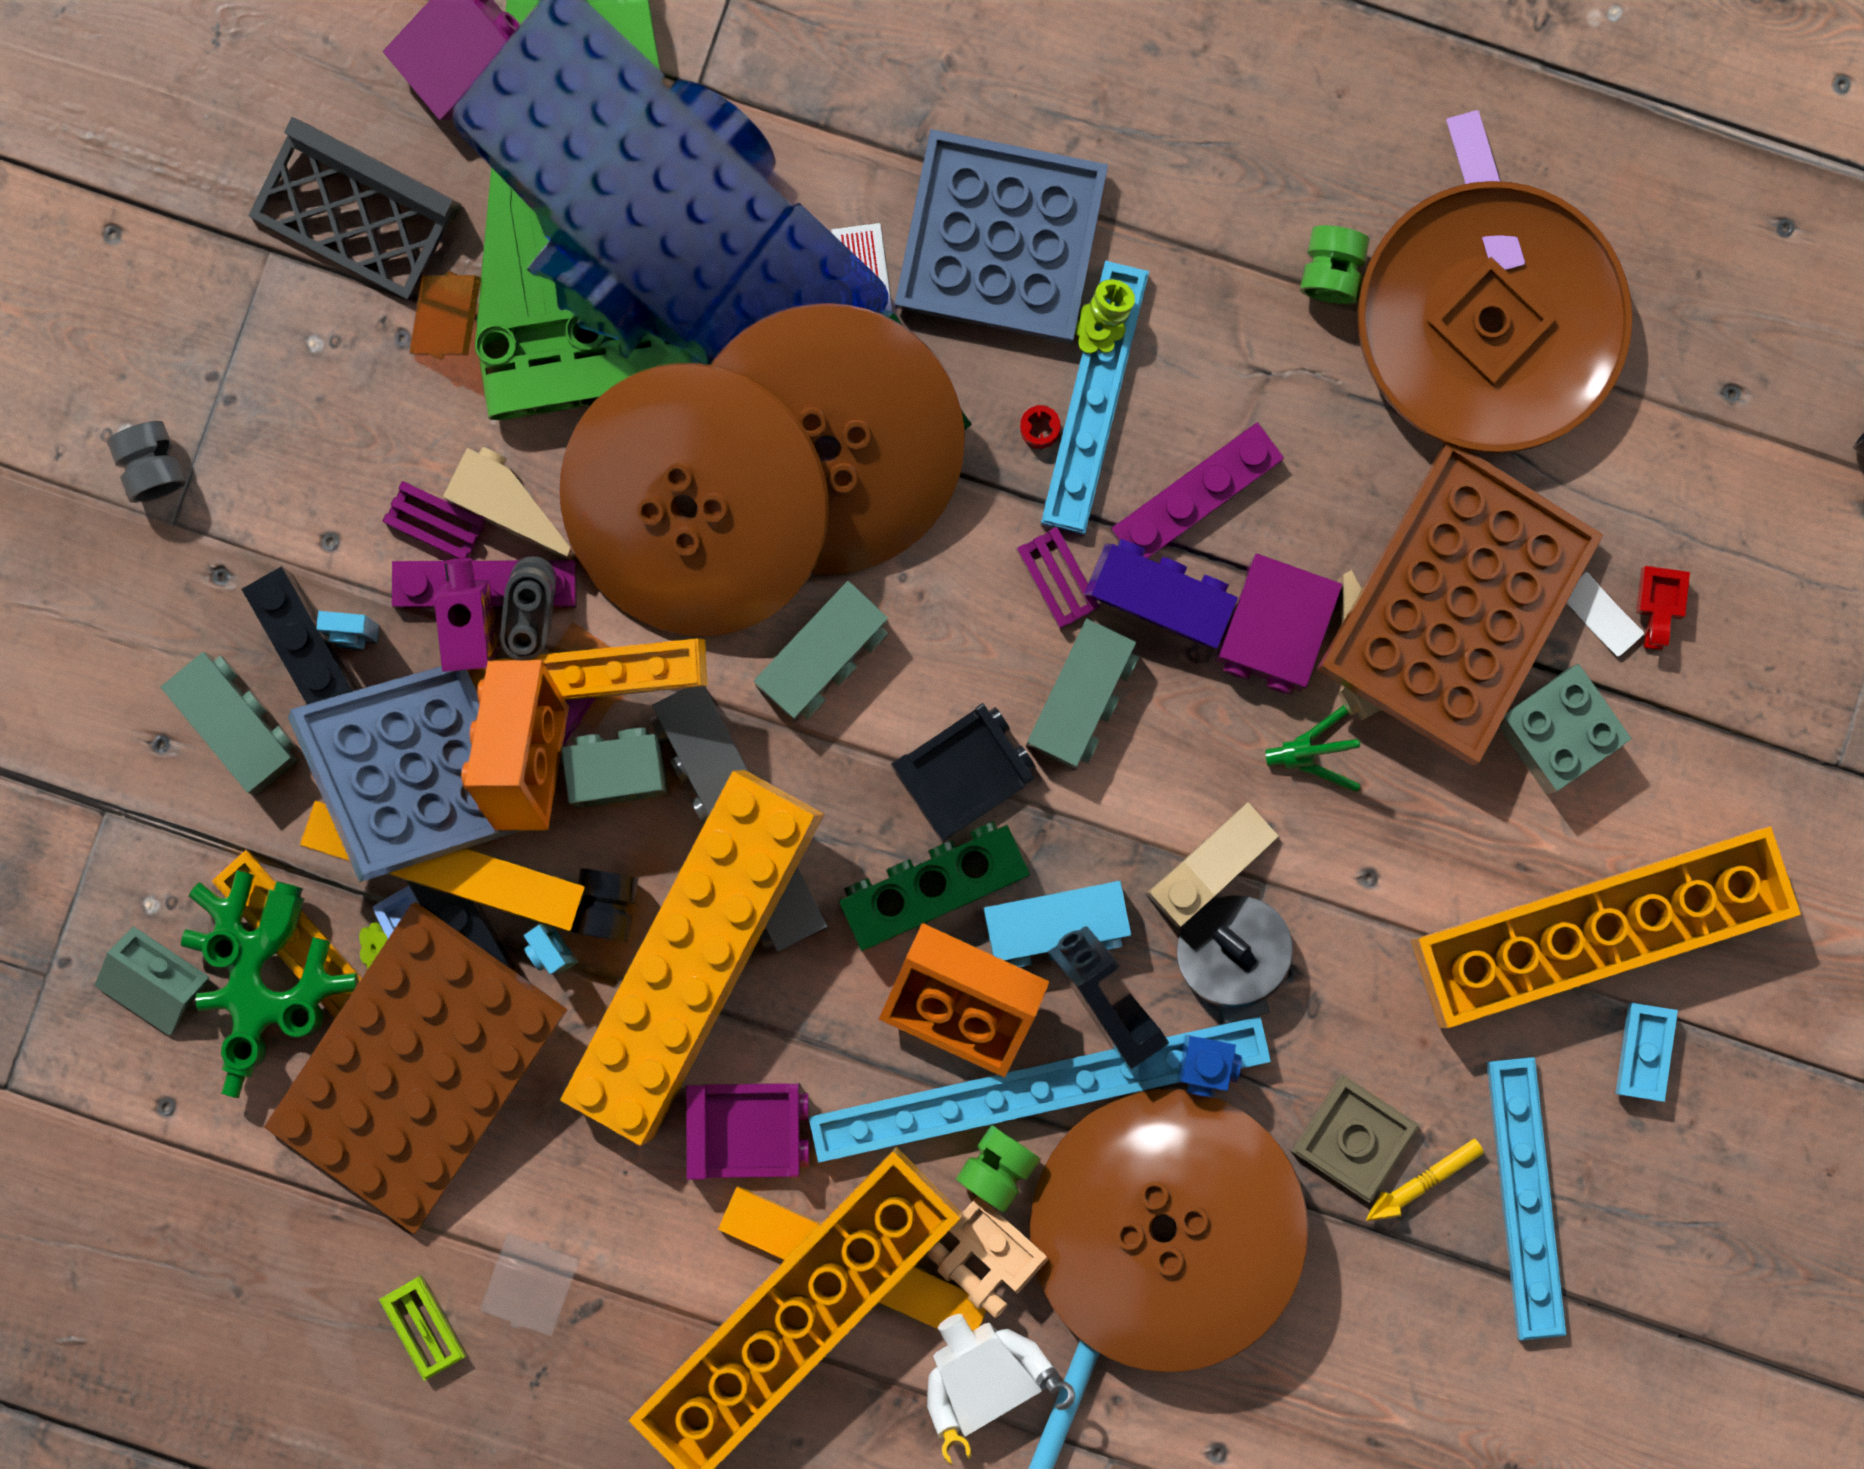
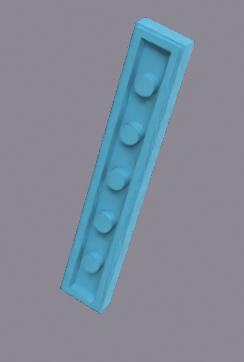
M1109 261L1104 263L1100 283L1109 279L1124 282L1133 290L1135 303L1129 317L1124 322L1125 334L1122 339L1114 341L1115 346L1111 352L1103 353L1098 349V351L1092 354L1082 353L1041 525L1052 528L1058 527L1060 530L1085 535L1149 271ZM1105 299L1107 303L1111 304L1110 299ZM1113 301L1115 306H1120L1116 301ZM1100 325L1094 327L1096 331L1103 329Z
M1535 1057L1488 1061L1486 1064L1517 1339L1530 1340L1566 1336Z

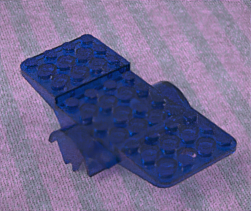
M540 0L460 97L454 107L453 120L460 135L535 212L544 236L549 240L528 266L527 270L532 275L555 282L558 308L562 311L566 309L574 313L579 318L577 325L580 328L618 339L621 346L620 354L625 359H628L645 335L650 332L660 339L687 350L703 364L711 365L719 352L739 333L757 321L776 312L809 304L833 303L865 308L880 314L888 304V292L882 280L800 202L791 205L766 181L775 169L776 159L771 145L760 129L734 104L703 85L678 79L668 89L661 82L665 75L586 0Z

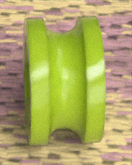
M1104 280L1097 286L1090 302L1092 315L1105 325H1121L1126 322L1135 303L1134 292L1127 284L1120 280ZM1105 299H1110L1111 304L1107 303ZM1113 301H1116L1120 306H1115Z

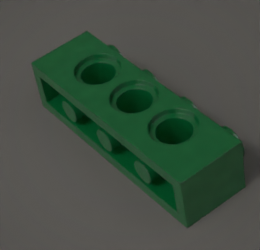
M992 821L970 831L973 840L956 847L954 841L950 840L928 850L931 859L914 866L912 860L908 859L886 869L889 878L872 885L870 879L866 878L844 888L847 897L839 900V903L861 952L919 927L922 923L930 922L1029 877L1030 872L1008 824L998 828L995 821ZM968 853H980L986 858L988 869L982 877L970 878L963 873L961 861ZM935 871L944 877L946 889L940 896L927 897L921 892L919 880L926 872ZM894 890L903 897L904 907L898 915L889 917L883 915L878 910L877 899L884 891Z

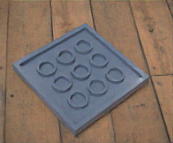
M930 129L895 300V308L1073 343L1108 164Z
M440 666L290 710L288 715L290 724L359 882L523 831L494 830L484 814L479 811L469 792L463 787L462 768L465 762H469L472 747L470 742V726L472 721L477 720L480 705L477 691L467 670L442 672V667Z

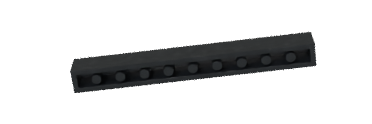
M281 566L241 589L307 705L358 690L332 643L329 642L328 636L316 630L317 617L291 572ZM407 881L421 906L510 969L516 968L479 903Z

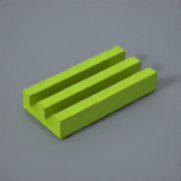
M422 1275L379 1299L424 1381L466 1357L463 1348ZM411 1291H417L451 1352V1355L448 1357L444 1355L410 1293ZM401 1298L436 1361L434 1365L429 1366L394 1303L397 1299Z

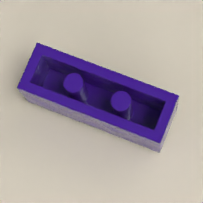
M1120 539L1118 546L1114 544L1104 545L1084 595L1206 647L1218 648L1238 600V597L1226 592L1229 584L1208 575H1203L1201 581L1185 575L1187 566L1166 557H1162L1160 563L1143 557L1146 551L1145 548Z

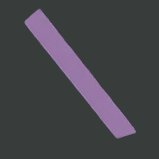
M1475 110L1447 118V125L1465 184L1500 181L1479 111ZM1482 237L1488 258L1491 256L1505 270L1525 264L1517 237Z

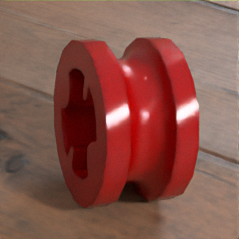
M1036 405L1024 412L1020 422V432L1027 445L1035 449H1046L1057 442L1060 436L1061 422L1059 415L1054 409L1046 405ZM1041 416H1045L1050 419L1048 428L1051 434L1044 437L1043 433H1040V438L1032 436L1033 428L1030 420L1037 417L1038 421H1041Z

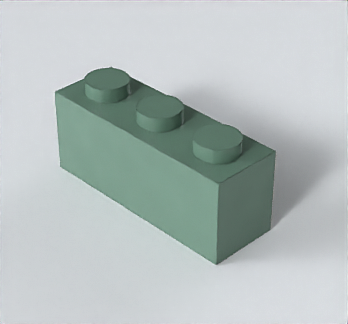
M847 581L754 680L755 685L794 722L802 715L809 720L826 702V699L821 694L833 682L841 686L857 669L858 666L852 661L864 649L872 653L888 636L889 633L884 629L889 623L888 617L853 584Z
M1086 618L1025 746L1074 770L1080 760L1088 764L1100 740L1092 736L1099 719L1108 723L1118 703L1119 697L1113 695L1112 692L1119 678L1128 681L1138 661L1139 656L1131 653L1136 642Z
M202 652L160 687L248 794L257 796L299 761L291 752L296 747V744L281 726L278 725L275 729H272L262 717L268 710L251 690L244 694L233 681L239 675L222 655L215 659L213 656Z

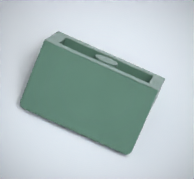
M133 926L107 952L95 986L165 1034L171 1035L177 1029L186 1007L196 998V994L205 988L209 976Z

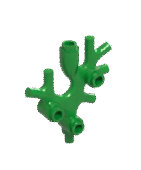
M236 870L230 894L226 898L218 897L201 882L193 887L188 897L212 916L215 921V928L208 934L186 929L181 939V947L202 952L209 964L215 967H228L230 972L229 981L223 988L211 992L197 993L196 1006L199 1012L225 1009L232 1016V1034L224 1040L221 1047V1056L224 1061L222 1070L227 1072L221 1094L233 1098L240 1097L245 1077H251L253 1069L260 1065L266 1057L267 1047L261 1034L268 1026L279 1024L283 1032L293 1037L310 1036L316 1033L323 1023V1012L319 1003L324 998L334 994L353 992L359 983L357 973L334 976L327 974L324 965L331 941L313 937L303 974L298 984L284 992H275L268 989L262 981L261 968L264 962L280 951L293 935L305 898L301 897L303 888L276 881L274 889H269L258 928L254 931H247L242 926V917L254 874ZM227 941H230L233 951L227 957L223 952V946ZM301 1010H305L309 1016L305 1026L301 1025L298 1021V1015ZM245 1042L252 1049L248 1059L242 1054V1046Z

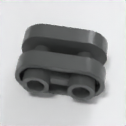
M530 556L519 560L514 565L505 588L500 643L503 650L516 660H532L538 657L546 646L552 626L557 581L556 572L548 561L540 557Z

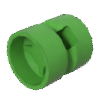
M1320 225L1313 227L1307 252L1313 261L1304 267L1300 292L1310 298L1329 303H1356L1362 281V275L1357 271V268L1365 264L1370 238L1359 231L1339 226Z
M991 1125L977 1145L980 1155L978 1157H969L955 1179L980 1198L1005 1213L1019 1193L1016 1183L1018 1180H1027L1041 1158Z

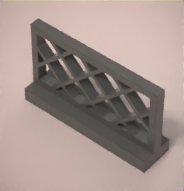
M291 117L284 131L287 137L248 217L388 290L411 300L450 220H455L462 204L304 121ZM297 149L309 156L314 175L292 182L287 164L294 150ZM319 161L332 169L322 172ZM343 173L349 176L355 195L332 203L324 179ZM281 177H283L284 185L277 187ZM317 181L325 205L302 213L295 188ZM359 182L372 188V190L362 193ZM287 191L295 215L277 221L264 214L271 197ZM379 194L389 197L395 216L372 223L364 199ZM357 202L365 226L342 233L334 209ZM399 203L412 210L401 213ZM327 212L335 236L321 241L310 238L304 219ZM423 215L436 222L427 240L411 244L404 220ZM297 222L300 232L287 225ZM397 223L405 247L382 254L374 230ZM367 233L375 257L360 262L350 259L344 240ZM337 243L340 253L327 246ZM423 248L418 259H416L414 251ZM407 253L412 271L405 285L402 286L390 280L384 261ZM377 263L380 274L367 268V266Z

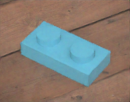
M318 611L316 630L328 636L329 642L337 644V647L364 650L365 642L378 643L379 624L366 615Z
M545 924L538 925L524 935L530 944L524 948L525 952L539 971L546 969L549 974L563 973L578 963V960L555 927Z
M1628 1003L1615 1094L1665 1102L1678 1010Z

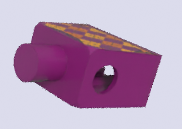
M471 558L447 560L444 562L447 584L442 585L434 596L442 672L487 668V662L493 661L500 650L490 583L488 580L475 581ZM459 604L467 606L470 611L463 610Z

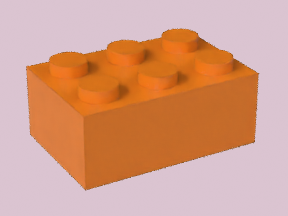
M542 660L488 661L485 678L481 679L478 684L477 696L480 705L477 720L472 721L470 726V742L472 747L469 762H465L462 768L463 787L469 792L479 811L484 814L494 830H548L569 705Z
M922 923L878 1020L1005 1078L1037 1014L1050 981Z

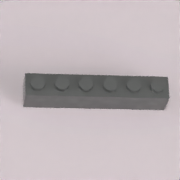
M706 687L685 688L652 704L657 716L649 720L661 743L670 740L677 754V757L670 761L682 784L691 781L698 795L691 802L704 825L732 771H748ZM798 867L760 936L766 948L774 945L779 953L828 928Z

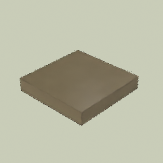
M1340 1074L1291 1149V1152L1370 1203L1420 1125L1345 1075Z

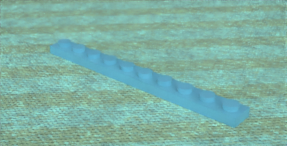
M1261 1016L1166 1037L1169 1041L1168 1045L1132 1070L1115 1049L1011 1071L1007 1073L1005 1078L997 1074L809 1116L818 1163L1178 1083L1180 1081H1177L1185 1035L1236 1044L1235 1054L1242 1055L1241 1068L1268 1063L1271 1060Z

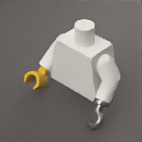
M962 1314L952 1315L938 1326V1330L948 1346L933 1355L937 1367L928 1376L927 1408L938 1437L945 1440L942 1453L944 1460L950 1466H953L948 1452L953 1445H962L965 1448L968 1460L971 1457L969 1443L957 1434L960 1429L966 1437L1042 1392L1041 1389L1048 1388L1052 1394L1061 1389H1067L1068 1398L1062 1404H1055L1057 1410H1065L1073 1404L1075 1400L1073 1387L1064 1381L1057 1382L1058 1372L1034 1341L1009 1329L997 1331L990 1323H985L972 1331Z

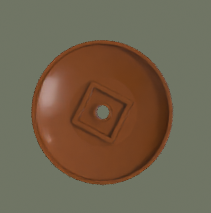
M1484 181L1458 185L1438 192L1411 208L1396 221L1375 249L1367 265L1360 287L1357 324L1361 350L1368 371L1384 398L1401 417L1427 436L1444 444L1448 443L1479 453H1510L1532 449L1567 434L1580 425L1600 406L1617 382L1624 367L1630 346L1633 314L1629 286L1621 262L1606 237L1588 217L1576 207L1547 191L1514 182ZM1482 237H1517L1525 264L1505 270L1491 256L1488 258ZM1493 310L1499 313L1503 320L1502 329L1496 333L1485 331L1479 323L1481 312Z
M824 303L792 307L769 315L744 329L719 352L711 363L713 366L731 370L749 378L776 396L802 424L813 445L818 438L825 435L835 437L841 444L838 453L834 456H819L828 490L829 514L824 546L811 574L850 573L890 560L917 542L935 524L945 510L956 488L963 464L965 433L962 410L956 390L940 360L921 339L900 323L874 311L851 305Z
M674 363L645 369L625 378L609 388L587 409L576 425L563 457L559 491L561 513L570 545L579 563L597 588L609 600L626 613L653 627L689 636H715L744 630L769 618L784 607L800 591L818 562L827 532L829 505L825 474L817 451L802 424L776 396L756 382L731 370L698 363ZM678 495H688L694 499L697 505L695 517H686L678 511L676 506Z
M1154 1089L1136 1092L1115 1099L1088 1114L1064 1136L1050 1155L1042 1170L1032 1202L1030 1242L1049 1259L1037 1272V1276L1054 1311L1064 1324L1092 1349L1124 1365L1143 1370L1183 1372L1202 1369L1230 1359L1252 1346L1269 1331L1288 1307L1301 1279L1307 1256L1309 1231L1305 1197L1293 1165L1282 1147L1261 1124L1244 1111L1218 1098L1187 1093V1090ZM1162 1215H1169L1175 1220L1177 1225L1175 1237L1166 1243L1159 1242L1152 1232L1154 1221Z

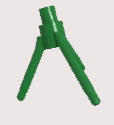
M1342 705L1312 729L1296 737L1294 741L1283 742V747L1267 748L1265 750L1267 766L1285 765L1286 769L1299 768V771L1317 775L1354 792L1359 791V783L1315 764L1314 756L1342 752L1360 747L1361 743L1358 739L1314 746L1312 744L1315 738L1349 714L1345 706Z

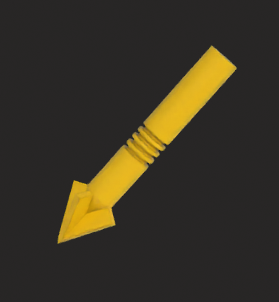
M1474 1138L1428 1168V1170H1425V1173L1422 1172L1421 1176L1417 1175V1178L1414 1177L1392 1193L1381 1192L1366 1221L1400 1217L1401 1208L1426 1193L1425 1190L1429 1191V1188L1432 1189L1433 1185L1436 1186L1437 1183H1441L1485 1154L1482 1146Z

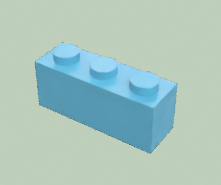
M1121 881L983 908L992 955L1017 967L1032 965L1031 955L1048 952L1058 945L1063 936L1072 931L1080 930L1085 926L1094 933L1107 950L1123 947L1121 938L1131 936Z

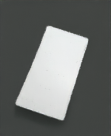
M1588 572L1580 577L1567 604L1616 656H1621L1644 635V631L1621 610Z

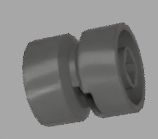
M150 421L131 426L115 433L107 440L115 465L125 469L120 479L130 503L146 502L166 496L186 484L178 459L168 455L173 446L163 421Z

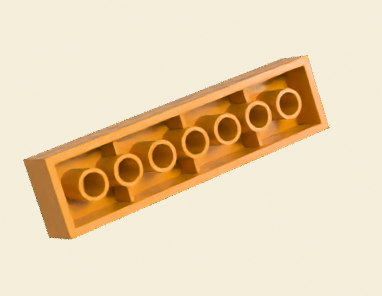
M746 770L732 771L560 1101L639 1146L654 1139L825 815L824 813Z
M1769 826L1410 941L1439 1028H1450L1799 916L1801 913L1772 827Z
M896 1147L635 1411L628 1421L675 1469H714L961 1219L962 1212Z

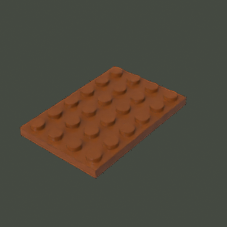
M1448 443L1443 444L1317 670L1471 766H1475L1481 761L1601 541L1603 534L1471 451Z
M414 902L409 906L264 1128L415 1234L420 1230L568 1009L423 906Z

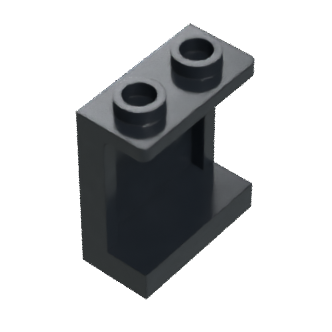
M981 703L975 707V710L908 755L905 754L891 763V768L941 842H944L1034 781V777L1030 773V771L1036 768L1033 760L1022 745L1014 749L1004 734L1010 730V727L996 707L988 710L985 704Z
M1087 926L1066 934L1060 939L1057 946L1048 951L1100 1032L1131 1070L1169 1044L1162 1030L1131 994H1128L1113 1006L1110 1004L1099 987V982L1117 970L1119 964Z

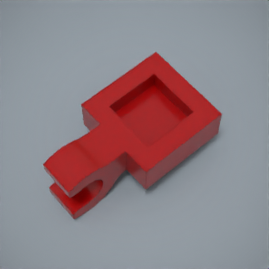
M1646 565L1641 568L1636 613L1649 615L1644 636V648L1662 651L1663 646L1667 647L1669 645L1671 618L1681 620L1686 615L1690 572Z

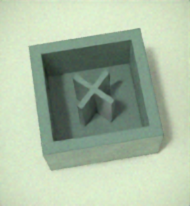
M1579 663L1566 669L1510 708L1499 726L1546 795L1557 792L1632 740Z
M646 728L618 731L619 739L604 741V738H600L599 734L572 738L573 746L561 747L569 803L579 809L668 796L663 749L659 738L655 734L650 735Z

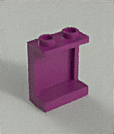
M429 0L382 52L439 120L461 119L472 107L467 99L512 52L523 51L529 45V42L521 34L523 29L517 19L508 12L502 11L494 0Z
M1255 553L1250 560L1244 585L1222 647L1215 661L1225 664L1223 671L1227 674L1249 680L1250 674L1267 679L1266 687L1283 694L1292 695L1294 689L1302 691L1307 687L1342 583Z
M800 1083L686 1085L687 1179L731 1177L799 1178L800 1168L809 1167V1139H800V1121L809 1120L808 1093H800Z

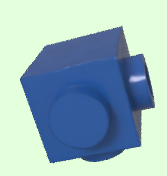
M1185 1035L1177 1081L1189 1083L1187 1093L1215 1098L1216 1089L1228 1091L1229 1082L1237 1083L1242 1055L1235 1054L1236 1044Z

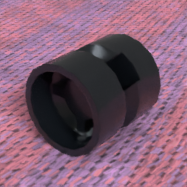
M580 868L578 885L584 886V891L581 897L582 902L578 906L570 932L628 942L632 916L626 909L627 906L635 903L639 878Z

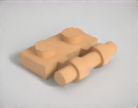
M979 1196L962 1212L961 1219L949 1230L960 1241L954 1250L950 1252L938 1242L927 1254L939 1266L937 1270L939 1274L947 1281L953 1279L969 1294L968 1300L978 1309L985 1308L994 1318H997L1007 1307V1303L995 1293L999 1286L1005 1282L1018 1294L1049 1260L1043 1252ZM973 1254L990 1269V1272L982 1280L965 1266L966 1261Z

